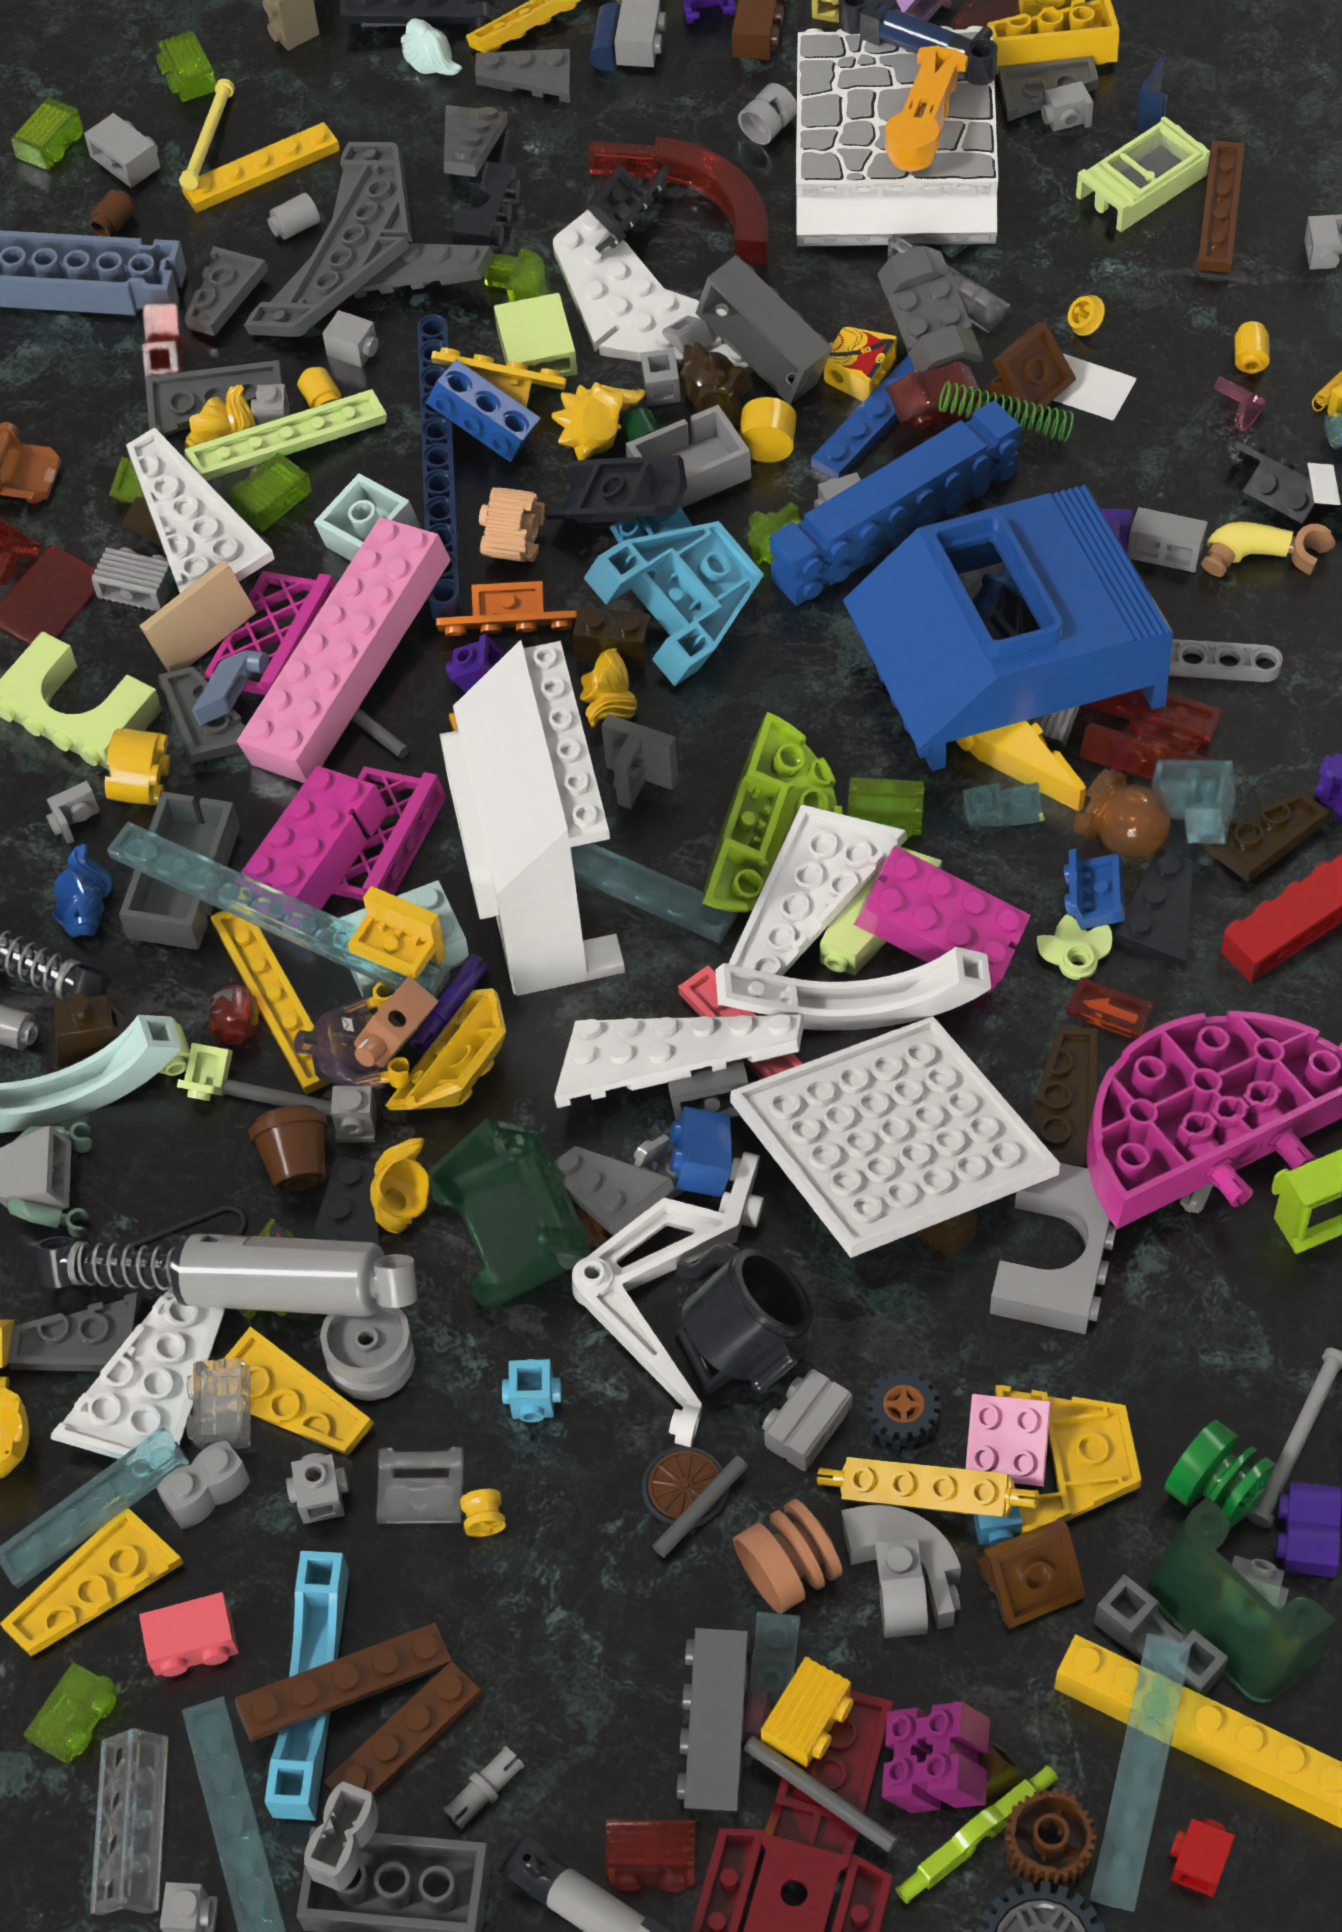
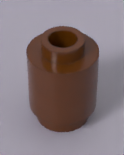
M109 190L90 213L91 218L88 221L90 228L98 236L111 237V235H116L135 211L132 198L122 190Z

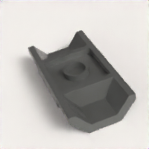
M922 245L891 256L877 273L918 382L926 381L936 367L961 358L976 363L984 361L972 330V325L941 251Z

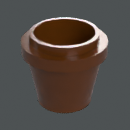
M291 1105L271 1110L259 1116L255 1124L249 1129L251 1145L258 1149L276 1191H300L314 1187L326 1179L325 1132L328 1129L326 1114L316 1110L313 1106Z

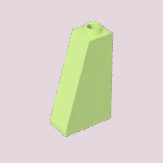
M899 847L942 869V860ZM877 873L828 925L820 942V963L835 972H847L856 975L887 942L853 925L866 896L871 891L870 888Z

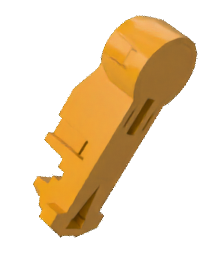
M939 45L920 47L917 53V63L922 65L901 113L894 115L888 120L885 127V150L891 163L900 170L908 172L924 170L934 161L935 153L939 147V137L944 127V116L948 117L951 91L956 90L959 71L965 72L968 66V56L954 48L950 49L940 47Z

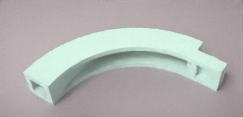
M137 1015L119 1037L83 1061L44 1076L0 1083V1133L22 1131L31 1126H48L95 1111L146 1083L160 1072L182 1049L172 1017Z

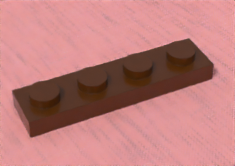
M450 1661L324 1780L326 1787L332 1792L338 1784L344 1781L372 1792L375 1798L482 1696L481 1690Z

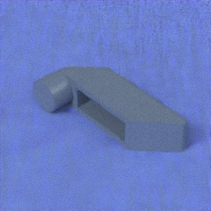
M246 650L220 661L192 709L198 725L208 723L231 711L252 672L264 674L269 665V656L266 652Z

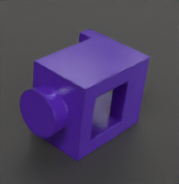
M486 634L481 635L478 642L453 649L452 660L446 663L447 675L451 681L455 682L467 693L505 653Z

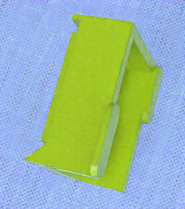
M1342 1149L1291 1171L1283 1169L1274 1176L1271 1191L1274 1195L1279 1194L1274 1219L1295 1254L1342 1235V1214L1307 1229L1313 1208L1339 1197L1342 1198Z

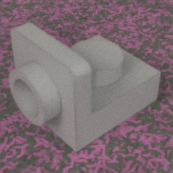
M87 781L47 799L51 814L46 815L48 823L55 836L62 833L67 844L74 842L69 828L70 825L85 821L90 816L100 812L93 791Z

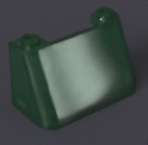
M485 1119L427 1170L431 1196L442 1206L460 1210L484 1269L478 1270L471 1277L472 1294L479 1305L497 1307L574 1268L580 1260L591 1254L590 1243L543 1139L532 1129Z
M1207 1496L1189 1513L1152 1570L1148 1580L1147 1592L1159 1601L1158 1609L1183 1634L1189 1635L1194 1629L1228 1656L1223 1674L1245 1696L1259 1703L1271 1702L1322 1657L1335 1619L1312 1599L1304 1597L1294 1598L1279 1611L1268 1602L1216 1551L1228 1537L1230 1524L1223 1510Z

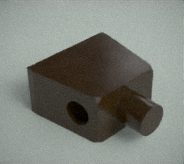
M76 993L68 997L66 1001L54 1004L58 1067L72 1066L92 1056L109 1045L129 1027L127 1020L109 996L101 995L87 998L81 993Z

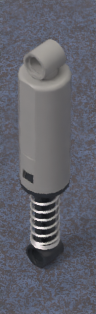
M187 1233L181 1237L177 1246L172 1247L169 1252H164L160 1245L154 1251H149L146 1245L141 1246L139 1250H135L131 1244L127 1245L123 1250L116 1243L112 1244L109 1249H106L101 1242L95 1248H91L87 1242H76L74 1238L66 1236L43 1239L36 1244L39 1280L41 1286L47 1288H61L74 1284L83 1285L84 1283L92 1286L97 1282L103 1287L113 1283L118 1288L128 1284L129 1287L134 1289L138 1288L141 1284L146 1289H152L157 1285L159 1289L167 1290L172 1286L177 1302L183 1306L363 1317L372 1316L378 1312L381 1306L387 1308L405 1307L417 1300L413 1257L403 1254L385 1256L382 1248L373 1242Z

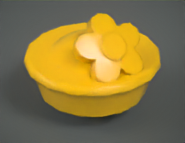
M1089 295L1079 297L1072 303L1068 311V322L1076 334L1086 336L1099 328L1105 315V306L1102 299Z

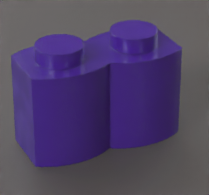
M1290 1481L1287 1493H1279L1277 1518L1285 1519V1533H1277L1275 1557L1283 1559V1571L1335 1578L1340 1553L1341 1487Z

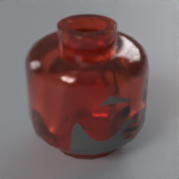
M228 985L222 987L211 997L209 1002V1029L214 1036L222 1039L227 1044L235 1045L244 1042L245 1039L250 1038L257 1032L259 1026V1005L256 996L249 992L248 989L239 985Z

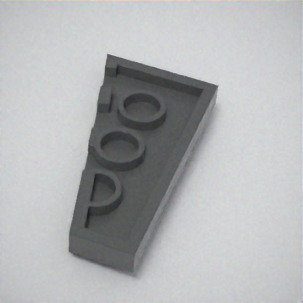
M279 360L145 377L149 431L156 428L166 437L189 429L190 417L200 413L208 399L218 396L225 403L226 393L230 386L242 385L244 387L243 398L248 406L251 407V400L257 399V385L282 384Z

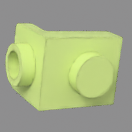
M192 1043L185 1079H178L177 1087L188 1089L187 1097L210 1101L211 1094L224 1096L223 1087L227 1080L233 1051Z

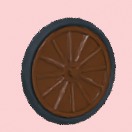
M679 1445L668 1448L652 1459L645 1469L641 1489L644 1503L658 1520L671 1526L724 1469V1466L713 1453L701 1447L692 1445L690 1448ZM729 1488L693 1527L707 1523L721 1511L726 1503Z

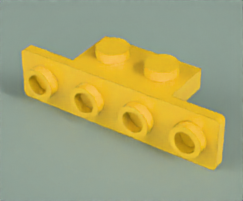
M440 348V352L432 351L431 363L450 367L457 359L526 408L531 383L565 390L567 379L560 377L561 372L541 368L539 373L527 370V365L518 362L508 361L507 366L493 363L494 358L485 355L475 354L473 359L461 357L460 351L451 348Z

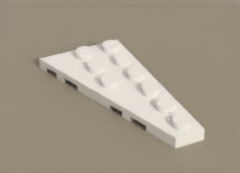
M156 428L126 444L179 593L183 592L222 560L231 567L238 581H241L274 560L272 549Z
M801 805L728 964L783 976L877 873L894 845L900 847L908 839L906 830Z
M802 1015L663 1017L654 1019L626 1018L575 1021L554 1096L557 1108L571 1105L570 1099L589 1094H591L592 1100L606 1097V1090L623 1086L633 1091L692 1077V1070L711 1066L713 1072L727 1069L726 1063L734 1060L747 1058L751 1062H757L799 1052L804 1028Z
M171 1286L163 1296L161 1295L153 1305L152 1311L141 1324H138L102 1369L100 1376L88 1391L83 1393L74 1404V1408L64 1421L60 1422L51 1433V1439L169 1474L172 1470L226 1308L183 1306L177 1302Z

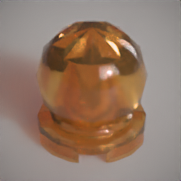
M1111 768V771L1104 769L1085 794L1092 799L1084 814L1077 811L1073 824L1074 832L1087 839H1092L1099 834L1102 844L1110 851L1130 859L1151 855L1163 845L1171 829L1170 813L1165 800L1153 789L1137 784L1125 786V774L1114 768Z

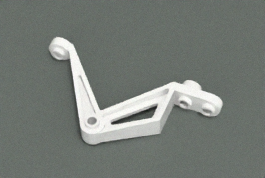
M748 1152L743 1153L742 1159L734 1158L732 1171L729 1176V1180L734 1181L731 1193L724 1191L719 1212L662 1198L589 1256L580 1260L574 1266L572 1272V1292L575 1299L584 1305L683 1407L682 1411L674 1410L669 1433L676 1435L675 1444L690 1448L696 1436L702 1404L627 1291L677 1269L678 1261L691 1263L701 1258L707 1250L716 1244H732L737 1242L742 1225L757 1228L764 1204V1197L752 1195L751 1193L759 1167L760 1155ZM666 1226L694 1233L623 1268L617 1264V1262Z

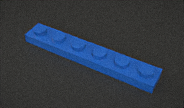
M907 355L811 457V467L831 478L845 476L950 363L936 367L926 381L919 383Z

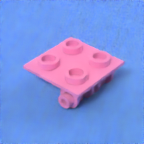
M972 1394L965 1469L1005 1473L1013 1476L1014 1483L1044 1486L1051 1402Z

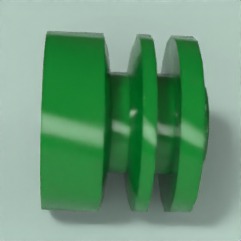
M1216 1419L1199 1433L1183 1453L1170 1473L1164 1490L1187 1508L1196 1503L1202 1496L1206 1497L1207 1499L1200 1517L1207 1522L1221 1510L1214 1527L1225 1535L1239 1521L1245 1519L1258 1504L1267 1489L1268 1481L1275 1470L1276 1464L1266 1456L1252 1468L1259 1453L1253 1446L1245 1450L1239 1457L1233 1456L1240 1437Z

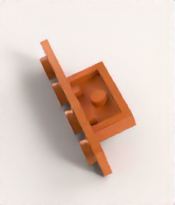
M534 581L471 585L473 616L436 618L438 630L445 631L446 636L466 635V630L480 629L481 634H498L502 632V628L516 627L517 632L537 631V626L551 625L552 630L572 629V624L576 622L578 611L544 612L543 582Z

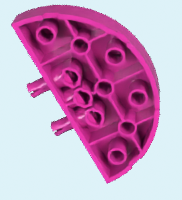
M1227 1011L1226 1016L1206 1017L1205 1013L1178 1018L1150 1030L1132 1042L1122 1052V1056L1115 1062L1113 1067L1110 1066L1103 1078L1095 1101L1086 1145L1087 1165L1091 1183L1103 1210L1116 1229L1212 1182L1233 1207H1238L1239 1202L1242 1205L1252 1196L1253 1190L1236 1173V1170L1274 1151H1277L1292 1169L1316 1160L1317 1158L1299 1139L1342 1118V1043L1338 1047L1332 1042L1319 1037V1030L1293 1020L1245 1011Z

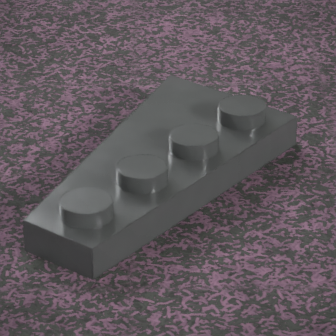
M446 105L444 173L476 177L507 126V112L498 111L494 107L476 109Z
M409 243V249L353 294L355 298L366 297L367 291L380 290L381 294L393 293L395 287L410 285L413 290L425 288V285L430 284L432 281H440L441 285L480 280L494 255L490 246Z

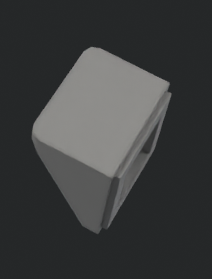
M689 315L664 328L662 331L663 336L682 355L685 344L693 346L695 342H699L703 347H707L712 343V337L706 321Z

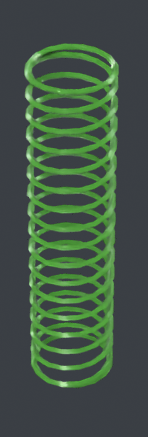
M947 381L942 389L939 401L940 412H946L951 390L956 385V394L951 405V415L955 412L959 391L964 387V395L958 411L959 416L962 415L965 407L966 394L971 389L972 396L967 407L966 418H969L971 415L974 396L979 391L980 396L975 411L981 408L982 397L985 393H987L985 405L989 404L992 395H995L996 402L1002 397L1003 403L1001 407L1004 410L1006 401L1010 399V406L1007 411L1010 416H1012L1014 402L1018 401V408L1013 418L1018 422L1021 405L1025 402L1026 409L1021 419L1020 432L1025 428L1028 408L1033 404L1034 410L1028 423V434L1033 429L1036 410L1039 406H1041V413L1035 428L1036 436L1040 433L1044 411L1047 408L1049 409V414L1044 424L1043 437H1046L1048 434L1051 414L1054 410H1056L1057 416L1051 428L1050 438L1053 439L1056 435L1059 415L1064 412V419L1059 429L1058 441L1066 442L1071 434L1074 422L1072 411L1066 414L1065 410L1059 412L1057 408L1052 410L1049 406L1043 408L1042 404L1036 406L1034 402L1028 404L1026 400L1020 403L1018 398L1012 400L1011 396H1008L1005 399L1003 394L997 397L995 392L989 395L987 390L982 393L980 388H977L974 391L972 386L966 389L964 384L958 387L956 382L951 385L950 381ZM948 384L947 395L944 401V405L941 409L943 394ZM1071 415L1070 429L1066 439L1064 440L1066 424L1069 416Z

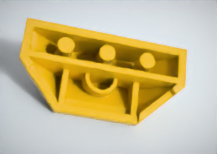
M493 988L473 990L409 1073L408 1085L402 1089H397L385 1106L389 1110L459 1106L471 1096L472 1086L479 1077L486 1074L494 1064L493 1058L501 1049L506 1034L499 996Z

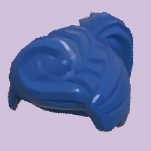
M86 844L73 849L68 857L67 865L70 869H65L54 884L57 906L52 915L64 927L70 937L82 935L93 937L96 935L102 913L105 909L102 899L107 897L113 889V878L98 863L87 857L88 845Z

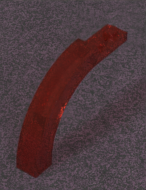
M656 137L654 146L590 141L588 149L590 174L611 175L615 169L622 165L632 177L650 178L664 165L669 163L673 168L666 176L668 181L679 183L701 192L715 202L726 214L735 232V255L744 263L768 265V222L763 201L752 182L730 161L704 147L672 138Z

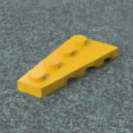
M249 1327L198 1389L202 1395L345 1455H349L374 1424L368 1416L252 1327Z

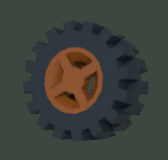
M900 1370L899 1376H895L893 1371L886 1374L885 1380L880 1377L875 1382V1388L871 1387L866 1405L867 1423L871 1427L872 1435L874 1438L880 1437V1443L885 1447L888 1443L893 1444V1450L900 1451L901 1446H906V1450L910 1451L914 1450V1445L917 1443L920 1447L927 1444V1438L932 1439L936 1434V1428L939 1427L941 1416L939 1393L936 1388L932 1389V1382L928 1378L922 1381L921 1374L915 1371L913 1376H907V1370Z

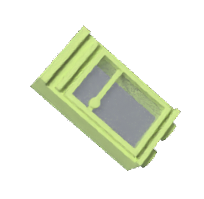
M1164 116L1161 118V122L1088 170L1083 169L1078 172L1076 197L1081 200L1095 191L1094 206L1099 213H1103L1108 209L1109 203L1118 210L1116 229L1122 232L1205 177L1208 171L1210 151L1202 143L1197 142L1188 135L1179 125H1175Z

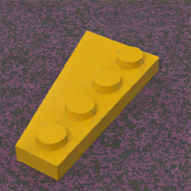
M124 1505L9 1614L0 1625L32 1657L183 1565L184 1562L171 1547Z

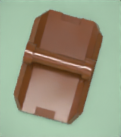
M2 422L0 423V495L25 498L30 503H38L43 499H48L62 459L49 446L20 442L18 438L19 429L12 423Z

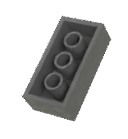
M311 1827L309 1839L317 1827ZM374 1833L369 1842L360 1849V1863L355 1877L341 1892L313 1881L304 1866L296 1917L304 1931L482 1932L492 1861L488 1845L482 1842Z

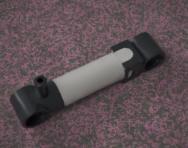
M526 1834L521 1836L497 1871L518 1890L531 1898L534 1897L584 1932H671L649 1916L644 1917L559 1860L543 1845Z

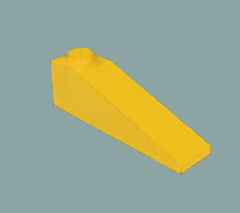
M1022 721L956 740L963 750H969L979 761L1076 811L1084 808L1086 786L1059 751L1054 750L1050 752L1045 739L1041 735L1044 731L1037 722L1030 726L1027 721Z

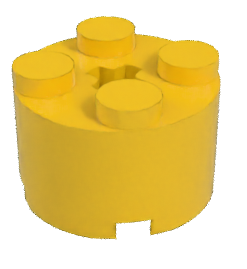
M117 728V731L114 730L106 762L107 765H110V777L105 776V794L108 800L150 806L158 805L162 791H164L163 785L159 784L161 776H168L170 769V755L166 754L168 735Z

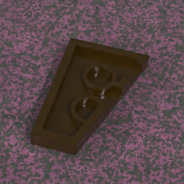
M1300 792L1261 807V813L1241 820L1238 816L1227 820L1225 827L1212 832L1208 828L1196 832L1195 843L1249 883L1330 821V811L1304 792Z

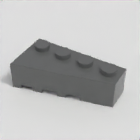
M695 1628V1639L687 1638L685 1663L686 1665H693L692 1683H684L683 1709L690 1710L689 1728L682 1727L680 1735V1754L687 1755L686 1773H678L677 1799L684 1800V1808L686 1810L739 1813L743 1767L741 1744L744 1742L746 1724L744 1697H746L749 1681L746 1658L751 1653V1638L748 1631Z

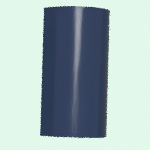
M606 3L598 9L589 60L599 70L616 71L617 68L615 36L620 14L618 3Z

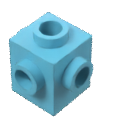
M550 1359L509 1361V1379L502 1380L503 1404H510L513 1419H520L524 1422H539L544 1418L554 1417V1403L561 1402L560 1377H553Z

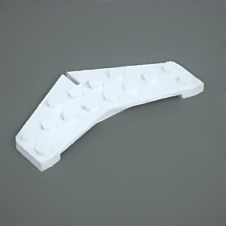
M589 210L585 211L554 237L553 250L594 351L599 349L601 356L641 362L640 353L674 349L677 368H682L684 362L683 355L663 336L662 331L687 315L701 319L695 313L699 301L664 289L624 239L614 249L608 246L599 253L595 247L608 230ZM717 309L720 315L727 314L724 309ZM708 326L712 343L705 348L711 352H720L727 356L734 366H741L746 369L748 374L752 373L754 370Z

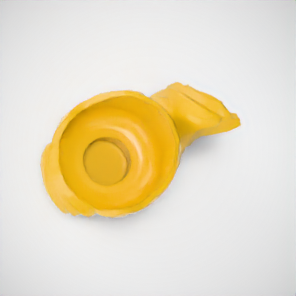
M242 385L229 387L225 403L218 396L211 397L207 400L200 413L190 417L191 432L186 437L185 449L256 426L251 409L243 398L244 387Z
M617 648L607 649L596 660L594 670L583 675L581 678L583 691L580 694V699L590 703L585 715L588 717L591 728H594L599 720L606 718L607 714L621 719H631L637 709V699L634 694L628 691L629 677L625 663Z
M412 1138L390 1147L383 1152L375 1164V1177L371 1183L370 1199L376 1221L388 1232L402 1233L408 1225L412 1224V1219L422 1214L428 1205L430 1178L422 1165L415 1161L424 1145L423 1138Z

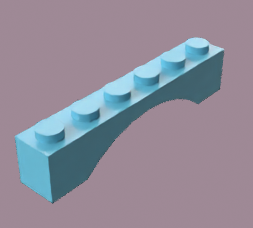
M300 1552L295 1587L294 1631L289 1677L338 1659L349 1578V1569L343 1553ZM330 1712L279 1731L270 1760L264 1801L272 1818L316 1821Z

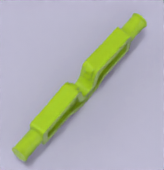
M1046 1765L1044 1769L1029 1781L1027 1779L1023 1780L994 1805H991L975 1816L951 1840L917 1867L916 1873L896 1887L895 1890L899 1897L908 1904L911 1899L926 1887L930 1889L973 1855L977 1844L985 1836L994 1838L1006 1828L1008 1816L1011 1814L1013 1805L1017 1806L1019 1801L1024 1802L1027 1795L1032 1798L1036 1791L1039 1795L1043 1793V1790H1046L1058 1781L1056 1773Z

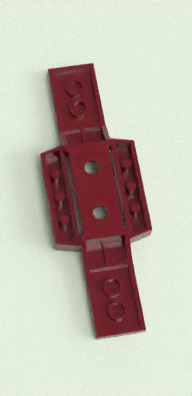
M851 1690L850 1698L854 1699L853 1706L843 1723L836 1720L828 1732L832 1736V1740L820 1760L814 1757L807 1768L789 1757L787 1759L865 1814L886 1735L887 1711H892L893 1701ZM781 1778L775 1804L765 1829H719L690 1932H741L763 1850L766 1852L743 1932H824L840 1872L847 1874L831 1932H881L892 1889L893 1876L855 1855L860 1832L787 1780ZM789 1882H799L807 1890V1898L799 1906L787 1905L781 1898V1890Z

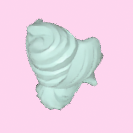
M413 18L407 23L406 34L401 37L402 52L405 60L415 70L423 74L437 72L444 75H454L459 73L462 67L452 61L450 44L443 32L433 28L421 19Z

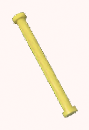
M220 79L216 83V95L187 170L183 171L180 176V184L188 190H194L199 185L201 167L227 99L234 93L235 86L228 79Z

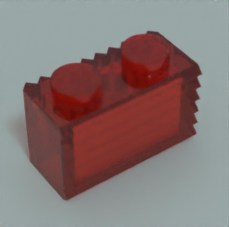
M607 1819L605 1876L607 1883H614V1887L620 1890H638L641 1888V1883L659 1884V1888L665 1891H682L686 1888V1884L694 1885L696 1881V1821Z

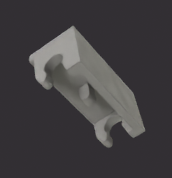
M1138 507L1130 530L1127 555L1133 560L1195 573L1204 544L1202 542L1208 521Z

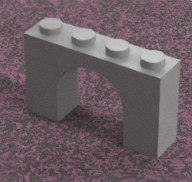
M1060 1163L1058 1176L1017 1191L1015 1208L1054 1216L1067 1221L1082 1236L1086 1247L1085 1251L1074 1263L1055 1270L1038 1269L1000 1260L991 1295L990 1314L1086 1334L1088 1321L1097 1322L1101 1297L1094 1296L1097 1284L1105 1285L1109 1262L1103 1261L1102 1257L1104 1249L1112 1250L1116 1227L1110 1225L1111 1220L1106 1215L1095 1194L1088 1168Z

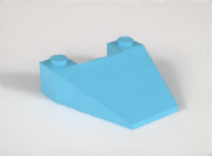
M717 521L623 540L599 555L584 576V579L606 605L630 589L635 593L670 635L652 660L671 683L676 686L697 672L706 662L764 574L723 525Z

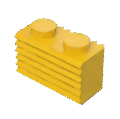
M805 1657L761 1728V1741L806 1768L814 1757L820 1760L832 1740V1736L828 1732L836 1720L843 1723L853 1706L854 1699L850 1698L851 1682L840 1674H835L825 1666L812 1661L809 1657Z

